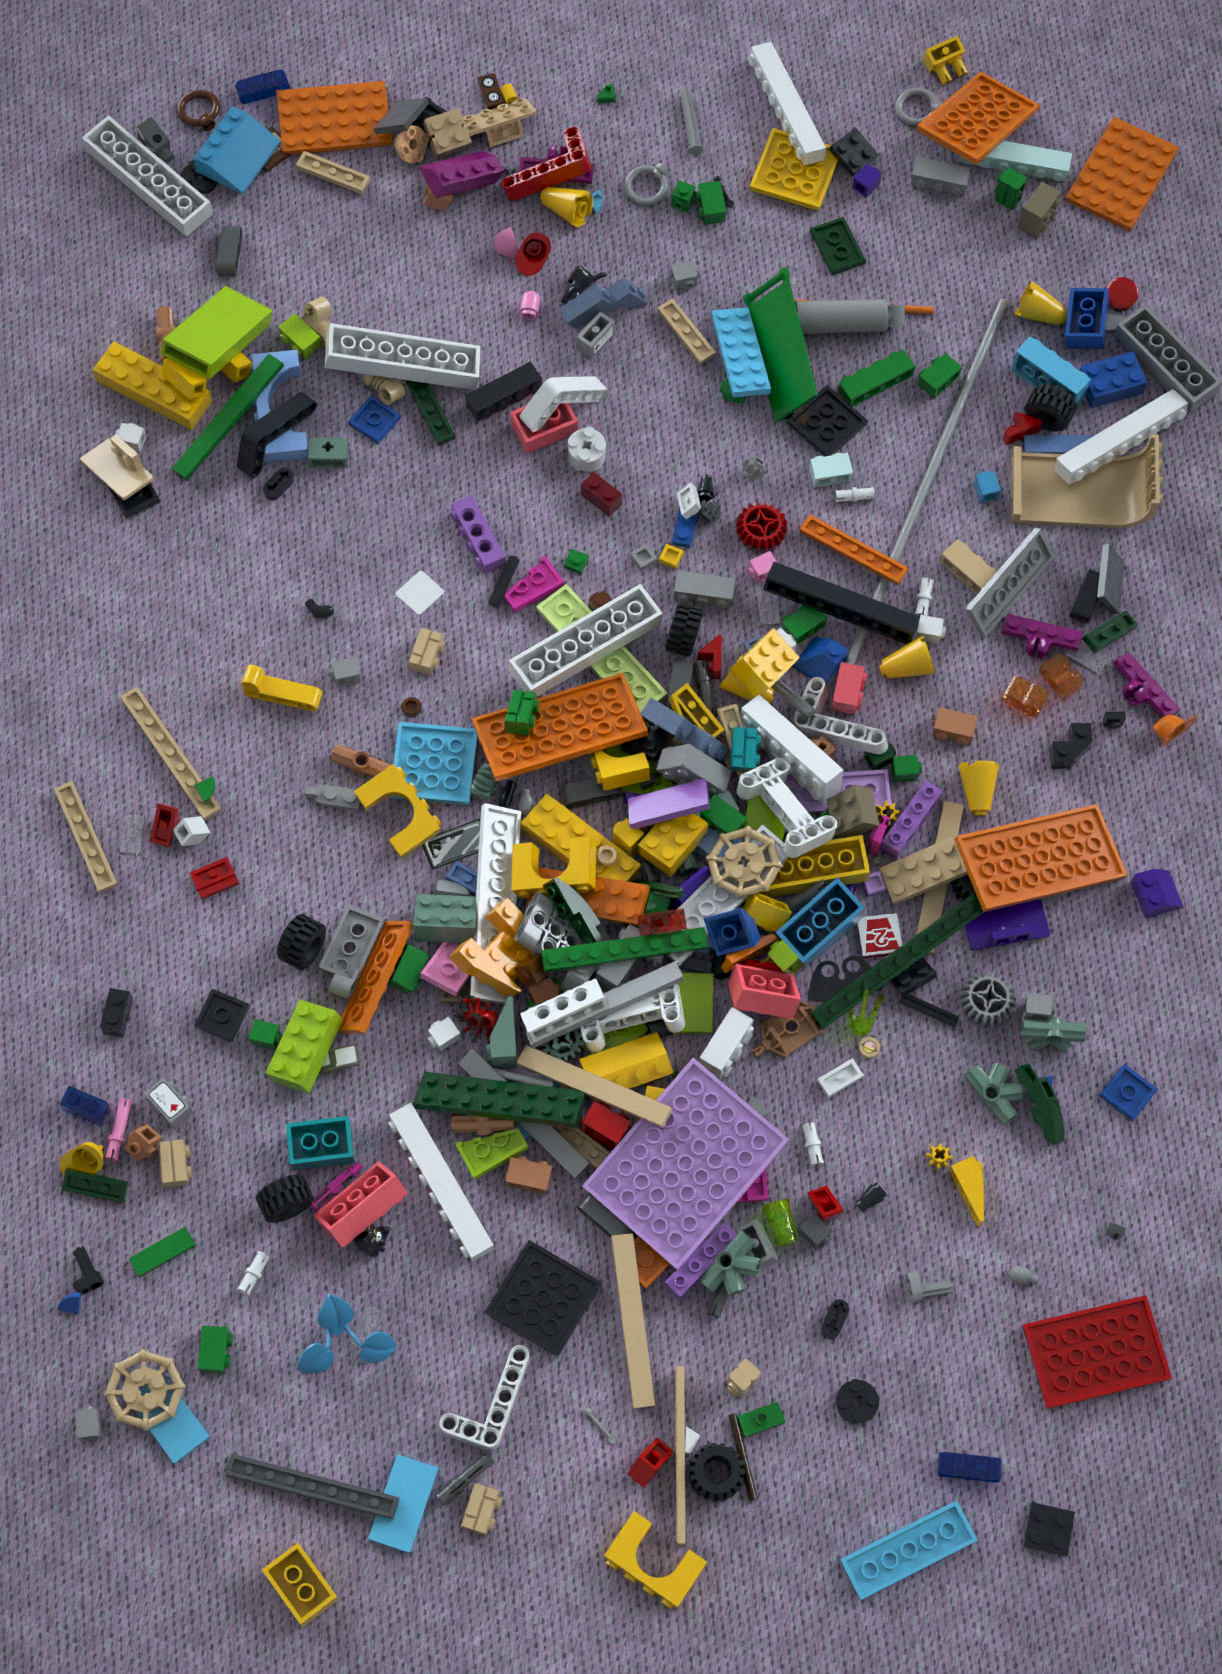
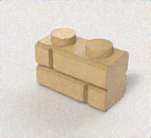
M420 628L408 661L410 670L427 675H432L433 669L437 670L440 659H438L439 652L443 653L446 642L443 641L442 633Z
M182 1139L159 1142L161 1182L163 1187L170 1188L189 1185V1178H192L191 1165H187V1158H191L190 1146L186 1145Z
M744 1359L738 1365V1368H735L729 1374L728 1387L726 1389L735 1398L737 1396L743 1398L750 1388L752 1389L758 1383L760 1371L748 1359Z
M474 1483L461 1528L487 1536L488 1531L492 1532L496 1521L492 1517L495 1510L499 1511L503 1499L499 1497L500 1491Z

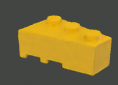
M688 683L669 698L674 712L683 716L714 738L725 730Z

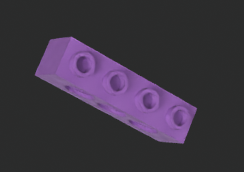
M473 495L451 503L452 511L450 516L453 522H457L460 526L458 530L461 537H465L468 541L466 545L469 552L475 554V563L478 569L482 568L484 573L487 574L505 566L506 556ZM467 518L473 519L471 521H465V519ZM480 534L479 537H474L473 535ZM483 549L489 550L488 552H482Z
M926 780L882 840L880 850L897 860L937 805L943 791Z
M724 1222L689 1257L679 1270H676L665 1281L664 1287L680 1302L701 1281L700 1278L716 1261L717 1255L728 1247L737 1234Z

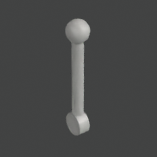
M585 1408L584 1415L591 1418L606 1435L610 1444H615L617 1438L603 1427L592 1414L590 1408Z

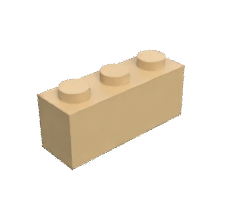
M958 539L941 555L940 563L976 594L982 590L997 572L995 568L988 566L981 556L974 554L966 543H962Z

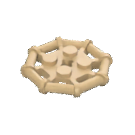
M751 826L725 834L721 833L712 851L706 856V861L709 864L713 878L712 884L737 896L738 899L759 892L769 891V887L777 873L783 868L774 838H769L751 829ZM745 837V842L734 845L730 842L731 840ZM750 837L764 845L759 848L756 844L750 843ZM724 845H726L728 850L724 857H717ZM765 851H769L772 862L765 861L763 855ZM742 859L750 861L749 863H747V867H743V865H739L738 863L741 862ZM717 864H723L726 873L720 876ZM765 869H770L769 873L763 881L760 878L761 873ZM733 879L737 881L739 887L726 882V880ZM755 881L758 883L757 885L743 888L744 884Z
M142 1349L139 1353L113 1365L114 1370L107 1389L104 1391V1396L112 1408L116 1422H122L144 1429V1431H149V1428L176 1416L175 1412L183 1390L186 1389V1384L183 1383L174 1365L173 1358H166ZM141 1361V1368L135 1369L131 1373L125 1370ZM147 1361L162 1365L159 1371L148 1368ZM167 1370L174 1383L173 1385H167L163 1374ZM122 1373L126 1377L122 1390H115ZM148 1385V1389L151 1392L142 1396L140 1388ZM168 1391H174L170 1404L167 1407L164 1402ZM116 1396L124 1397L127 1407L123 1411ZM159 1408L165 1410L149 1419V1413ZM132 1410L143 1413V1420L128 1414Z

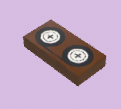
M495 73L477 77L487 109H494L498 105L505 104Z

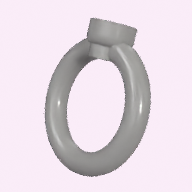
M923 88L906 90L898 97L895 111L902 122L917 126L927 117L915 119L908 117L903 112V103L911 96L921 95L931 102L930 113L927 116L943 104L938 103L936 96L932 92Z
M658 163L655 167L644 165L634 168L629 172L624 182V190L627 197L632 202L642 206H650L660 202L668 190L666 178L669 174L668 169L662 163ZM651 173L655 179L660 180V191L651 198L638 197L634 194L631 187L632 181L637 175Z

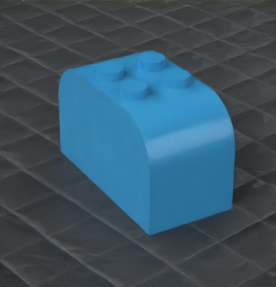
M837 877L776 933L807 966L818 959L865 916L867 910Z

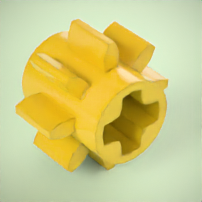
M886 800L883 807L877 805L876 808L879 810L877 816L880 821L882 815L887 816L883 814L885 810L891 813L889 816V827L891 820L893 822L897 821L895 815H898L900 811L895 810L896 803L890 805Z
M941 1143L936 1148L931 1145L929 1149L932 1153H927L925 1156L930 1159L928 1166H935L937 1171L941 1166L948 1168L946 1161H951L953 1156L948 1155L950 1148L945 1149ZM943 1155V1158L936 1159L935 1156Z

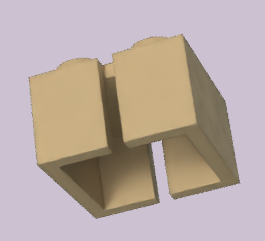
M459 108L424 120L423 127L429 140H431L430 146L435 159L470 148L472 141L467 128H463L465 122Z

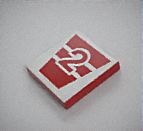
M897 913L863 917L857 923L862 958L887 956L902 945Z

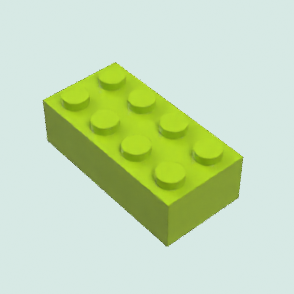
M299 1000L266 1070V1075L274 1083L309 1094L343 1022L340 1015L335 1010Z

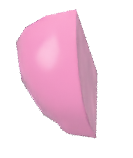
M509 227L496 236L494 249L498 254L508 256V258H516L518 253L517 244L512 228Z

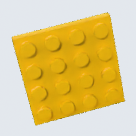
M772 128L749 190L819 211L838 160L829 150L831 145L824 143L826 147L824 160L803 165L801 159L797 158L794 146L789 142L787 132Z

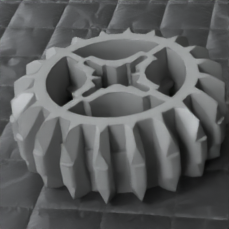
M983 972L982 978L979 974H975L974 979L969 978L968 984L963 985L964 991H961L960 994L963 998L960 1004L965 1005L962 1009L963 1012L969 1011L968 1019L973 1016L975 1017L974 1024L981 1020L982 1027L985 1026L986 1022L989 1023L990 1027H993L994 1021L998 1025L1002 1023V1019L1007 1021L1008 1015H1012V1008L1016 1005V1002L1013 1001L1016 998V994L1011 993L1014 988L1012 986L1007 987L1008 980L1001 981L1002 975L995 978L994 972L991 973L990 977L987 976L986 972ZM980 986H987L985 991L973 992ZM994 988H996L998 991H1000V993L1002 994V996L996 994L995 991H994ZM989 992V997L991 1001L987 1006L986 996ZM974 1002L981 1005L982 1011L975 1006ZM1003 1006L999 1011L989 1013L990 1008Z

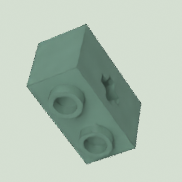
M309 438V467L348 468L349 446L347 438Z

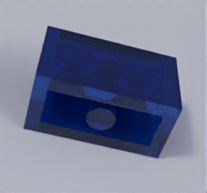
M68 1086L60 1102L63 1111L98 1126L103 1124L110 1110L107 1101L71 1086Z

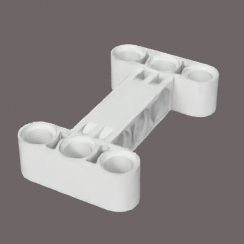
M777 758L741 775L737 787V795L742 799H751L757 795L761 796L789 831L783 846V852L786 856L795 858L831 841L837 827V821L834 817L828 815L816 820L810 816L784 784L789 773L790 763L784 758Z
M678 984L581 1026L582 1038L588 1050L597 1053L604 1048V1033L662 1018L670 1032H680L685 1026V1018Z

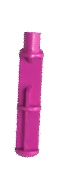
M356 1162L353 1166H349L322 1190L326 1189L328 1192L318 1201L313 1202L310 1207L318 1211L319 1208L316 1205L330 1193L331 1197L328 1199L330 1200L342 1189L341 1183L347 1177L355 1178L357 1176V1173L363 1168L361 1163Z

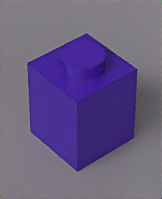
M866 164L854 177L852 188L867 198L880 184L882 173L877 168Z

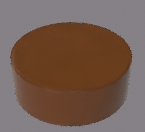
M414 697L406 698L401 704L403 714L410 718L418 716L421 712L420 701Z

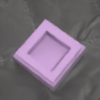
M880 871L871 873L870 881L862 882L868 897L887 891Z

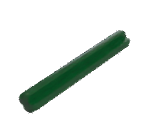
M640 879L631 881L648 885L650 887L649 893L678 900L685 896L683 893L684 889L681 887Z

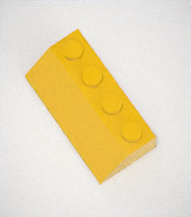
M657 1032L579 1059L583 1070L627 1089L673 1073L667 1052Z

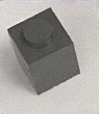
M815 1213L799 1227L798 1233L815 1250L820 1246L824 1248L832 1240L830 1238L832 1230Z

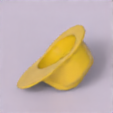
M85 1142L65 1153L59 1162L62 1174H65L67 1168L93 1174L99 1172L104 1164L103 1146H98L93 1142Z

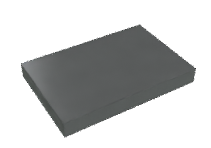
M427 97L395 102L373 128L375 134L407 131L429 104Z
M1107 544L1102 546L1097 597L1112 614H1120L1125 562L1111 545Z

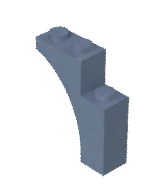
M622 278L607 289L595 284L561 307L560 310L566 324L576 329L595 318L599 312L604 314L621 308H641L648 303L645 299L646 293L642 287H638L632 281Z
M650 698L640 715L683 743L694 746L718 763H721L726 757L729 750L728 747L683 716Z

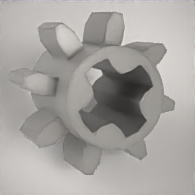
M749 457L742 464L745 468L743 474L750 480L762 478L766 473V470L763 469L765 463L759 457Z

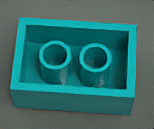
M349 1116L286 1124L289 1162L292 1171L355 1163Z

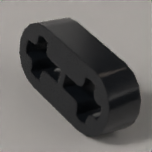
M279 469L264 485V495L268 500H277L292 485L294 478L290 469ZM283 475V476L285 477V476L288 475V479H285V478H284V479L282 480V479H281V476ZM275 488V493H269V489L273 490Z
M838 1299L832 1302L821 1327V1333L826 1339H835L840 1334L849 1313V1305L846 1301ZM842 1305V1310L845 1313L841 1312L838 1318L834 1317L836 1309L833 1307ZM832 1321H835L834 1329L837 1332L828 1334V1329L825 1326L829 1327Z

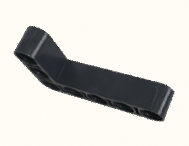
M299 392L247 427L241 436L237 468L250 478H256L262 470L266 446L313 414L317 407V402L303 392Z

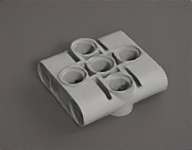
M537 892L527 907L514 940L530 950L532 955L540 954L541 950L581 945L582 941L572 927L569 918L562 921L552 901L540 892ZM564 969L560 971L566 973L569 969Z

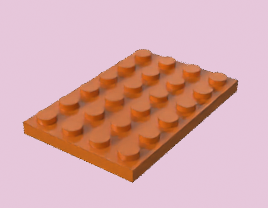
M980 71L917 125L916 131L977 165L1039 110L1040 105Z
M385 81L276 90L283 153L295 155L302 154L303 151L317 153L393 145L391 133L375 134L373 129L388 112Z
M1113 117L1066 195L1065 201L1131 231L1174 159L1179 147Z

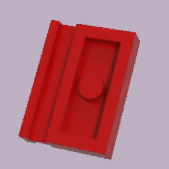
M228 857L190 872L201 900L239 885Z

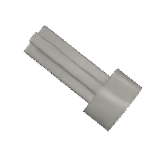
M917 1271L905 1274L907 1291L911 1302L923 1301V1297L953 1292L951 1280L921 1285L920 1276Z

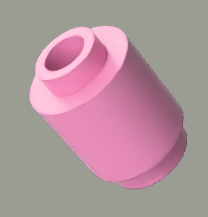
M528 291L522 295L520 313L521 317L525 320H534L538 315L541 297L536 292Z

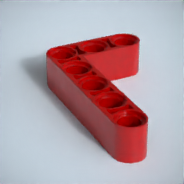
M570 127L564 132L569 153L510 175L502 180L501 185L508 200L516 201L590 171V158L578 127Z

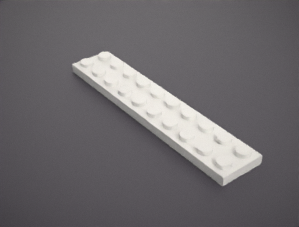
M486 803L481 806L476 891L477 915L474 941L482 949L499 933L485 918L488 913L506 898H509L516 906L517 895L512 891L513 844L520 843L521 811ZM471 977L470 999L480 998L484 1002L505 1005L508 999L506 996L498 993L497 989L490 985H484L479 982V979L476 977Z

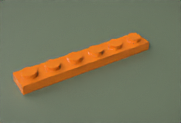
M809 515L800 527V533L897 586L909 571V568L812 515Z

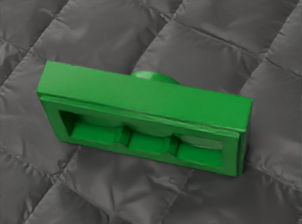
M778 1402L737 1416L744 1438L785 1424V1419Z

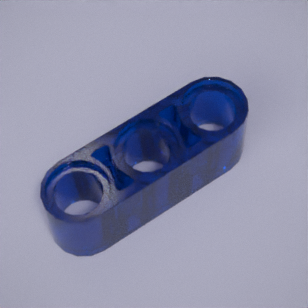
M275 70L245 78L235 84L239 100L242 104L277 96L276 90L291 88L284 70Z
M940 1452L937 1475L948 1478L997 1483L1001 1482L1002 1459Z

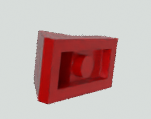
M1014 412L1012 421L1015 425L1005 430L1003 441L1006 445L1023 439L1024 435L1040 432L1042 426L1041 419Z
M718 635L704 646L697 656V660L709 661V672H713L712 679H720L722 635Z
M160 803L157 804L150 842L167 847L172 845L173 829L180 823L178 808Z
M827 1185L807 1192L808 1199L817 1211V1216L823 1222L839 1217L843 1213V1208Z

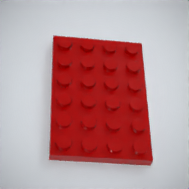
M1147 1295L1022 1325L1046 1410L1172 1379Z

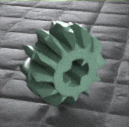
M489 765L481 766L471 786L472 793L484 799H489L494 794L499 781L495 782Z

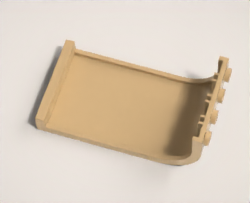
M1151 434L1143 450L1132 455L1115 457L1110 463H1105L1095 472H1090L1080 481H1075L1070 485L1055 472L1056 459L1063 454L1021 452V446H1014L1011 454V523L1128 528L1149 521L1154 517L1159 505H1162L1163 494H1160L1163 478L1159 476V471L1162 470V459H1159V454L1162 451V442H1159V434Z

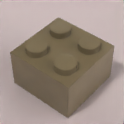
M1041 182L1024 205L1018 228L1035 238H1038L1040 233L1044 234L1049 226L1048 222L1050 220L1053 221L1058 214L1057 209L1061 203V200H1059L1061 192Z
M854 785L826 799L829 816L834 817L837 821L833 837L847 838L858 836L879 826L872 788Z

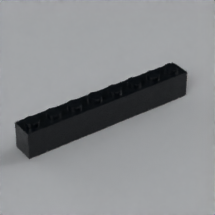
M773 562L763 587L764 591L906 645L912 641L920 617L777 562Z

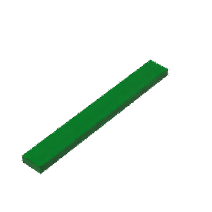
M268 354L176 462L172 470L188 481L284 367L283 362Z

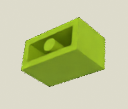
M295 313L278 326L280 340L284 344L288 343L292 350H297L298 356L300 355L304 359L308 358L322 346L320 336Z
M783 940L776 941L770 947L771 951L768 955L783 972L794 974L804 965Z

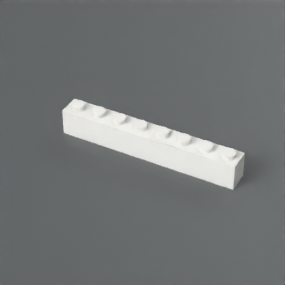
M772 42L752 46L748 56L749 64L754 67L757 79H760L762 89L767 93L770 105L774 106L776 117L780 118L784 132H787L789 142L796 150L797 158L801 159L803 165L823 161L826 147Z
M1174 389L1170 390L1056 459L1055 472L1069 485L1075 481H1080L1085 475L1095 472L1100 466L1110 463L1115 457L1125 454L1134 446L1140 445L1151 434H1156L1160 430L1168 428L1175 421L1182 420L1187 414L1188 402Z
M412 1103L389 1114L390 1122H388L390 1129L394 1134L397 1132L401 1139L398 1142L403 1151L408 1150L411 1156L408 1159L412 1167L419 1169L421 1175L418 1177L424 1187L428 1185L431 1190L429 1196L434 1205L439 1204L441 1208L439 1214L443 1221L450 1223L452 1228L449 1231L454 1240L459 1239L462 1244L460 1250L465 1259L469 1257L471 1262H474L493 1251V1243Z

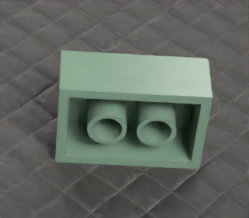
M417 894L413 925L414 941L463 943L470 938L474 940L477 915L476 896Z

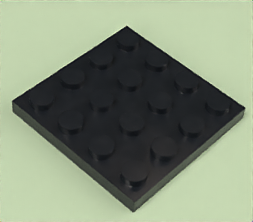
M528 1240L485 1310V1314L556 1357H559L600 1289L602 1282Z

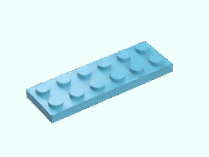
M749 308L713 310L711 317L732 396L744 397L770 394L771 387Z
M956 1500L840 1559V1562L861 1601L978 1540Z

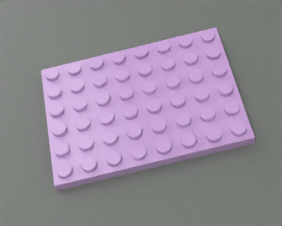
M694 1058L690 1060L656 1100L672 1108V1112L664 1127L661 1128L643 1119H639L583 1184V1187L677 1270L698 1249L790 1141Z

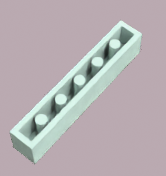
M1003 141L977 165L983 168L999 169L1003 172L1007 168H1012L1022 175L1028 174L1037 178L1067 181L1072 153ZM959 156L958 162H962L966 165L973 164Z

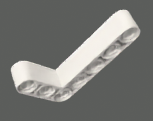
M595 376L549 378L542 384L522 411L520 419L532 432H536L545 424L560 403L598 402V399L601 397H606L608 389Z
M820 677L812 678L808 682L802 698L810 705H814L815 714L807 718L799 710H796L793 720L799 731L807 737L818 739L823 735L834 744L874 754L886 752L888 743L882 730L820 715L828 697L826 684Z
M517 1345L511 1349L485 1424L447 1413L441 1417L439 1422L440 1429L444 1435L486 1450H495L499 1447L529 1363V1351L525 1346ZM517 1352H522L526 1357L523 1361H516L514 1355ZM511 1372L519 1376L514 1382H510L506 1378ZM502 1393L511 1395L510 1401L506 1403L500 1401L499 1397ZM500 1413L504 1416V1419L501 1423H495L492 1421L493 1415ZM447 1420H453L456 1424L453 1429L447 1430L443 1427L444 1423ZM473 1427L476 1429V1433L472 1437H467L464 1434L465 1429ZM488 1434H493L497 1437L493 1444H488L484 1441Z

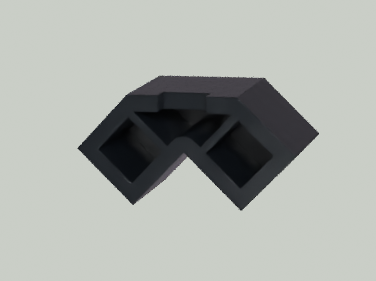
M1071 723L1068 730V741L1052 742L1049 750L1051 769H1071L1090 749L1093 741L1091 723Z

